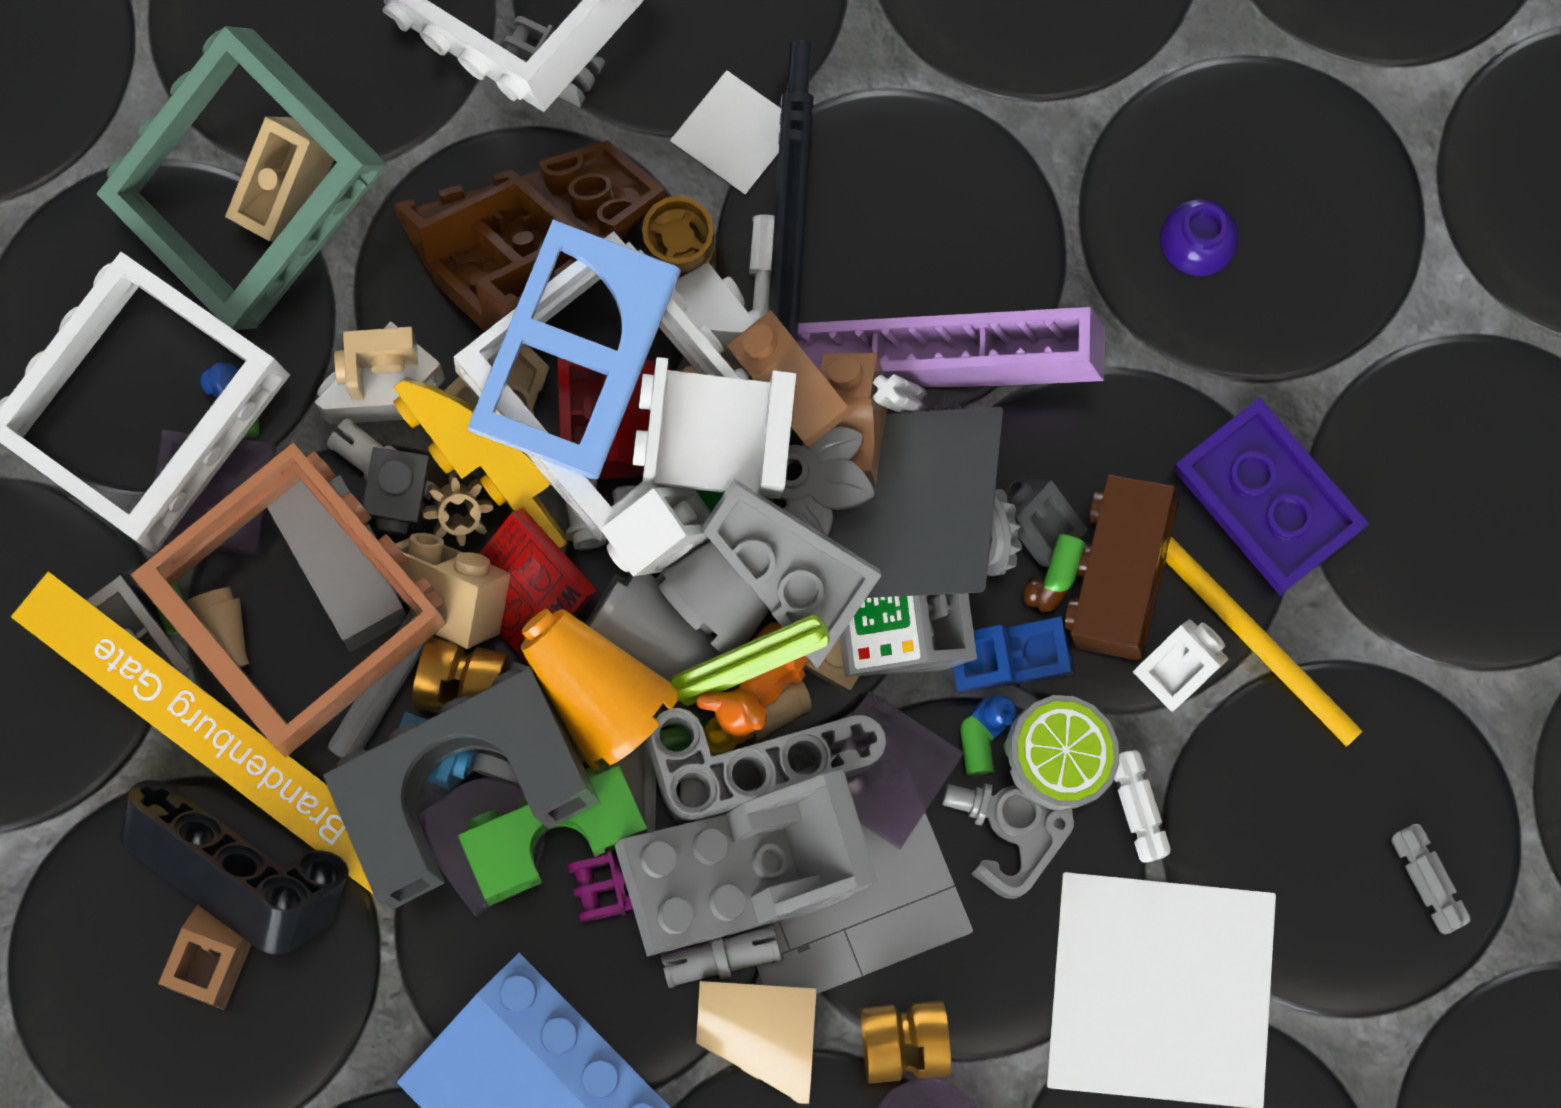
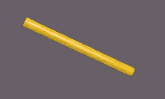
M1171 537L1166 563L1347 747L1363 731L1193 557Z

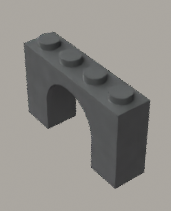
M531 667L524 671L517 669L500 675L492 682L491 688L474 697L464 696L448 702L441 708V714L422 724L411 723L396 729L390 734L389 741L370 751H354L341 758L337 763V768L323 774L374 897L388 907L395 909L445 883L423 834L418 810L420 795L430 774L441 762L457 753L473 749H484L506 756L533 816L548 829L601 803L567 729Z

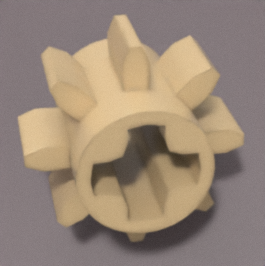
M455 472L450 473V484L445 485L441 489L433 484L428 486L430 494L435 499L434 505L422 508V515L426 519H439L433 530L434 535L442 538L448 532L456 536L460 546H464L466 541L465 535L471 533L474 529L481 534L487 532L483 522L480 520L481 513H488L494 509L491 500H476L475 497L482 488L481 482L477 478L471 481L467 487L459 483ZM466 499L465 503L469 513L465 517L456 513L449 519L446 504L451 501L459 505Z

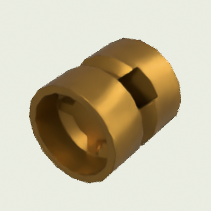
M673 196L662 199L650 208L645 215L642 226L643 251L645 255L680 268L681 272L678 279L707 262L711 266L713 265L714 226L712 217L705 206L693 198Z
M431 636L426 641L418 664L412 693L413 708L441 714V708L448 702L459 697H474L492 687V682L497 677L508 671L509 655L477 647L469 654L465 653L463 647L440 637Z
M943 1000L911 1003L907 1011L900 1013L894 1005L861 1008L863 1051L868 1084L900 1081L906 1071H912L917 1079L951 1075L949 1030Z

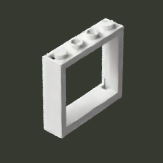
M383 0L386 5L382 11L394 19L401 30L407 31L411 27L420 33L423 41L438 54L444 56L447 52H450L458 57L460 64L477 79L483 80L487 76L494 80L499 89L513 102L517 98L519 100L523 99L542 112H545L644 0H582L527 62L428 0Z
M614 231L604 238L637 251L630 242L624 244ZM576 260L547 283L533 319L545 323L601 278L584 263ZM674 289L659 325L664 334L699 374L750 380V376L740 367L734 371L720 354L724 352V349L712 331L705 325L697 328L685 315L684 311L687 310V305L680 294ZM516 308L454 356L456 373L478 399L483 391L492 369L491 365L496 359ZM506 384L495 413L547 432ZM525 453L600 543L606 539V536L601 531L603 526L652 488L670 487L641 482L613 506H610L583 474Z
M120 252L112 263H108L98 272L93 288L81 304L71 309L64 316L60 323L59 332L47 348L37 353L30 360L26 367L24 378L9 396L0 400V443L155 555L289 378L290 374L275 358L133 259ZM140 287L243 359L245 363L131 513L127 514L23 437L134 292Z

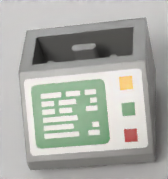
M968 593L866 598L840 636L845 676L944 671L977 659Z

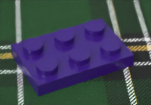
M1258 398L1178 461L1172 469L1280 596L1369 525L1261 398Z

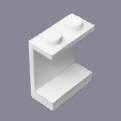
M657 357L654 375L643 374L639 408L650 410L648 431L636 430L633 465L644 466L642 483L725 493L735 478L766 498L780 499L785 488L796 373L773 371L770 382L670 371L667 370L668 358Z

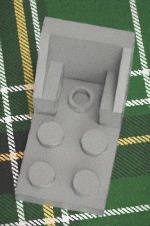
M843 769L824 773L750 800L724 815L624 838L614 844L647 957L801 917L830 907L878 882Z

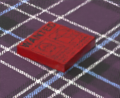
M524 508L512 512L479 553L487 557L491 565L510 572L500 635L528 666L530 664L521 650V645L526 639L522 634L525 625L544 609H548L552 614L560 609H564L577 617L598 591Z

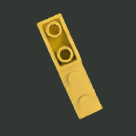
M408 377L393 387L399 395L393 401L395 407L413 429L419 424L422 425L434 441L427 448L446 474L455 469L461 479H463L481 466L486 474L479 480L498 506L507 501L514 511L524 508L559 548L567 544L566 533L537 496V494L551 485L550 482L524 452L469 432L468 425L475 407L435 386Z

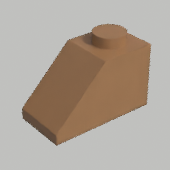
M771 310L726 345L753 380L770 382L773 371L796 373L791 427L808 448L853 413Z

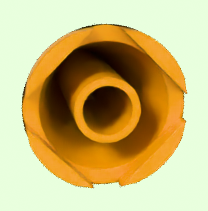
M544 609L534 616L522 630V634L526 637L521 645L524 656L582 758L594 771L600 770L601 758L611 766L642 744L660 725L653 715L661 705L664 704L671 711L678 700V690L667 679L564 609H560L553 614L548 609Z

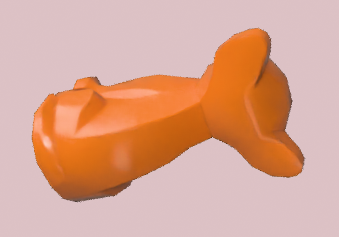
M771 622L764 626L753 640L778 630L782 626L778 622ZM805 655L741 683L738 689L729 692L713 691L703 693L697 698V707L715 711L719 726L726 733L731 734L733 742L737 744L744 743L755 730L762 729L766 724L767 711L764 708L775 703L789 684L801 683L806 676L804 667L808 662V658Z

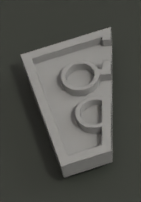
M735 478L702 526L706 536L744 582L750 585L782 627L812 614L825 621L830 635L829 644L806 655L816 669L820 667L882 576L880 569Z

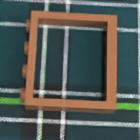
M294 442L131 574L133 579L274 748L285 758L446 625L437 610L444 601L433 590L432 586L423 576L415 583L401 568L408 559L387 534L377 540L364 525L372 517L351 492L341 498L328 483L336 475L315 451L306 457ZM301 480L417 617L287 724L174 589L172 584Z

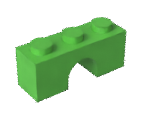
M605 763L600 764V770L594 771L591 767L587 768L586 772L601 803L550 829L533 816L525 796L520 799L522 807L503 816L500 815L499 810H492L466 823L469 830L459 834L458 837L484 899L489 906L542 883L534 864V848L539 838L553 828L568 827L580 832L586 838L594 857L616 851L614 844L621 839L648 833L619 765L607 770Z

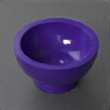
M1206 199L1189 200L1175 207L1165 218L1160 231V244L1166 259L1179 271L1193 276H1208L1223 270L1232 261L1238 248L1239 234L1234 218L1223 206Z

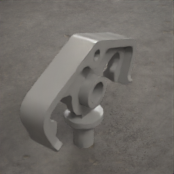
M1004 743V753H1006V744ZM948 783L942 805L969 812L968 817L974 818V824L982 826L985 817L988 818L992 830L1000 838L1015 843L1019 847L1020 870L1016 875L1007 876L1003 874L999 863L991 860L981 861L971 875L1006 899L1021 897L1031 889L1074 828L1072 809H1048L1031 801L1017 786L1013 785L1003 788L995 796H992V785L984 783L982 788L976 787L974 791Z

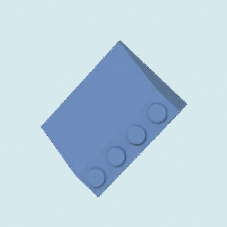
M520 953L473 997L397 1081L421 1108H671Z

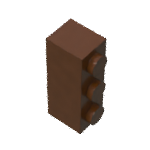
M1108 474L1104 492H1095L1090 512V523L1096 524L1092 544L1085 543L1078 568V576L1084 577L1080 597L1072 596L1070 598L1065 618V629L1072 630L1071 636L1077 649L1143 662L1179 506L1175 486Z

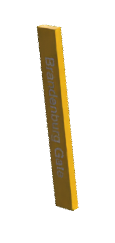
M49 571L45 574L12 614L11 618L315 851L323 850L341 857L349 869L348 876L373 894L328 786L289 755L285 758L274 748L268 739Z

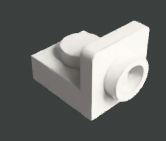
M1189 619L1180 625L1133 672L1171 712H1174L1229 659L1221 651L1225 648V644L1219 635L1207 624L1201 622L1197 626Z

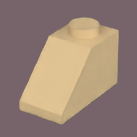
M265 116L225 217L268 241H275L329 173L334 159L293 117Z

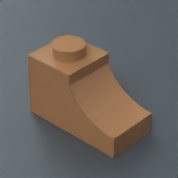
M823 354L820 372L853 412L835 427L850 428L862 434V445L851 461L865 473L871 484H876L888 409L876 403L872 398L878 390L872 382L877 376H884L878 354Z

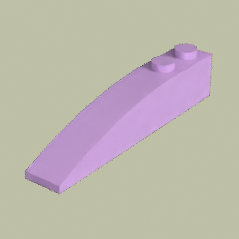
M1091 307L799 323L797 343L819 371L823 354L877 353L886 378H890L895 374L921 387L1010 386L1104 381L1105 327Z

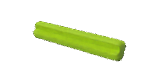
M812 614L681 671L671 679V684L679 692L677 701L687 706L697 702V698L703 693L722 692L824 648L830 642L828 627L823 619Z

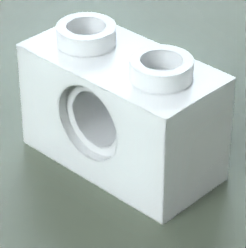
M657 487L652 488L603 526L601 531L610 542L607 544V551L620 569L625 572L630 571L632 576L660 573L711 541L703 532L702 527L711 512L695 489Z

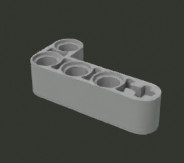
M672 708L671 711L668 709L660 713L656 718L660 725L647 738L648 752L664 805L669 814L675 819L686 823L728 813L745 802L824 773L843 769L846 778L868 770L881 757L886 746L885 732L881 725L871 717L856 715L711 757L699 719L690 711L682 708ZM667 725L681 726L690 737L689 747L678 752L668 750L660 741V730ZM852 732L856 740H867L869 746L861 754V758L856 750L851 749L838 753L831 761L830 750L841 747L851 737ZM801 747L810 751L816 761L815 771L811 774L802 775L792 770L787 758L789 750ZM747 763L757 768L762 781L760 788L754 791L740 789L732 779L733 767L738 764ZM692 779L702 784L707 795L705 804L693 808L685 806L677 797L676 787L678 783L683 780Z

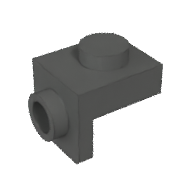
M373 447L362 506L372 517L369 521L375 522V531L407 536L409 527L423 528L424 518L421 513L431 458L428 455Z

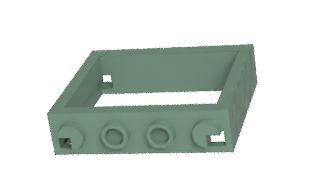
M225 26L207 39L202 49L204 54L192 70L184 73L174 82L170 89L172 96L160 112L152 115L142 124L138 132L140 138L130 151L119 157L110 166L107 172L108 179L97 192V195L220 321L233 330L257 328L388 164L253 29ZM240 64L337 163L234 291L139 192L237 65Z

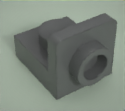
M1021 478L1013 481L1003 489L1007 495L1008 503L1014 504L1016 507L1014 517L1016 523L1021 526L1018 530V537L1040 567H1049L1058 535H1069L1080 539L1088 531L1052 480Z

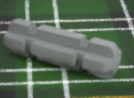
M1414 824L1392 836V844L1400 858L1406 856L1409 864L1405 865V868L1425 906H1433L1435 913L1431 914V917L1439 932L1449 934L1467 925L1471 921V916L1463 901L1456 902L1452 894L1456 893L1457 890L1436 851L1429 852L1426 845L1430 844L1431 841L1424 828L1420 824Z

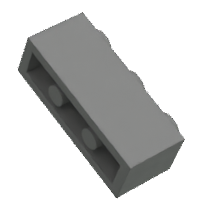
M340 475L328 482L341 498L350 492ZM301 480L267 507L349 652L402 624L407 616L402 606V603H404L403 599ZM365 523L364 525H365V526L367 527V529L372 533V535L376 538V536L374 535V533H373L372 529L370 528L369 524H368V523Z

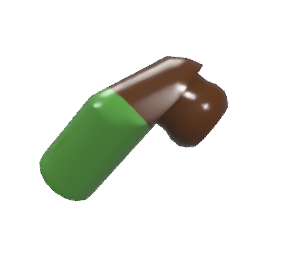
M1058 535L1045 580L1039 577H1032L1026 583L1023 599L1028 606L1039 607L1040 612H1051L1059 607L1076 578L1085 548L1084 541L1069 535Z

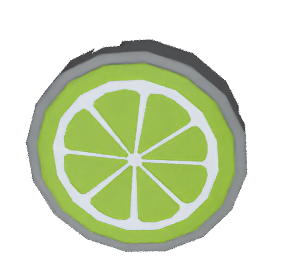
M1052 695L1029 705L1013 721L1005 741L1006 756L1009 755V764L1012 768L1009 771L1015 785L1031 801L1051 810L1075 809L1098 799L1113 783L1119 766V745L1110 721L1093 704L1075 696Z

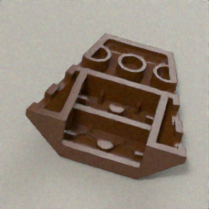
M607 140L540 160L541 170L520 176L513 169L493 174L494 184L464 193L460 184L440 190L441 200L416 207L414 200L410 199L396 203L394 207L431 280L486 332L517 307L552 220L603 239L614 231L620 239H623L645 218V215L655 203L667 198L666 189ZM560 251L549 281L577 259Z

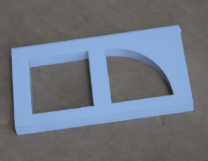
M552 220L469 422L468 431L583 474L590 479H598L681 269L673 264ZM560 251L576 258L592 269L613 295L618 306L622 324L621 341L618 351L533 319ZM522 344L607 375L580 445L495 413Z

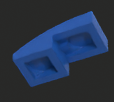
M1062 616L1008 628L1001 624L973 630L977 659L953 667L956 688L959 692L1012 686L1076 674L1069 633L1065 629V619Z

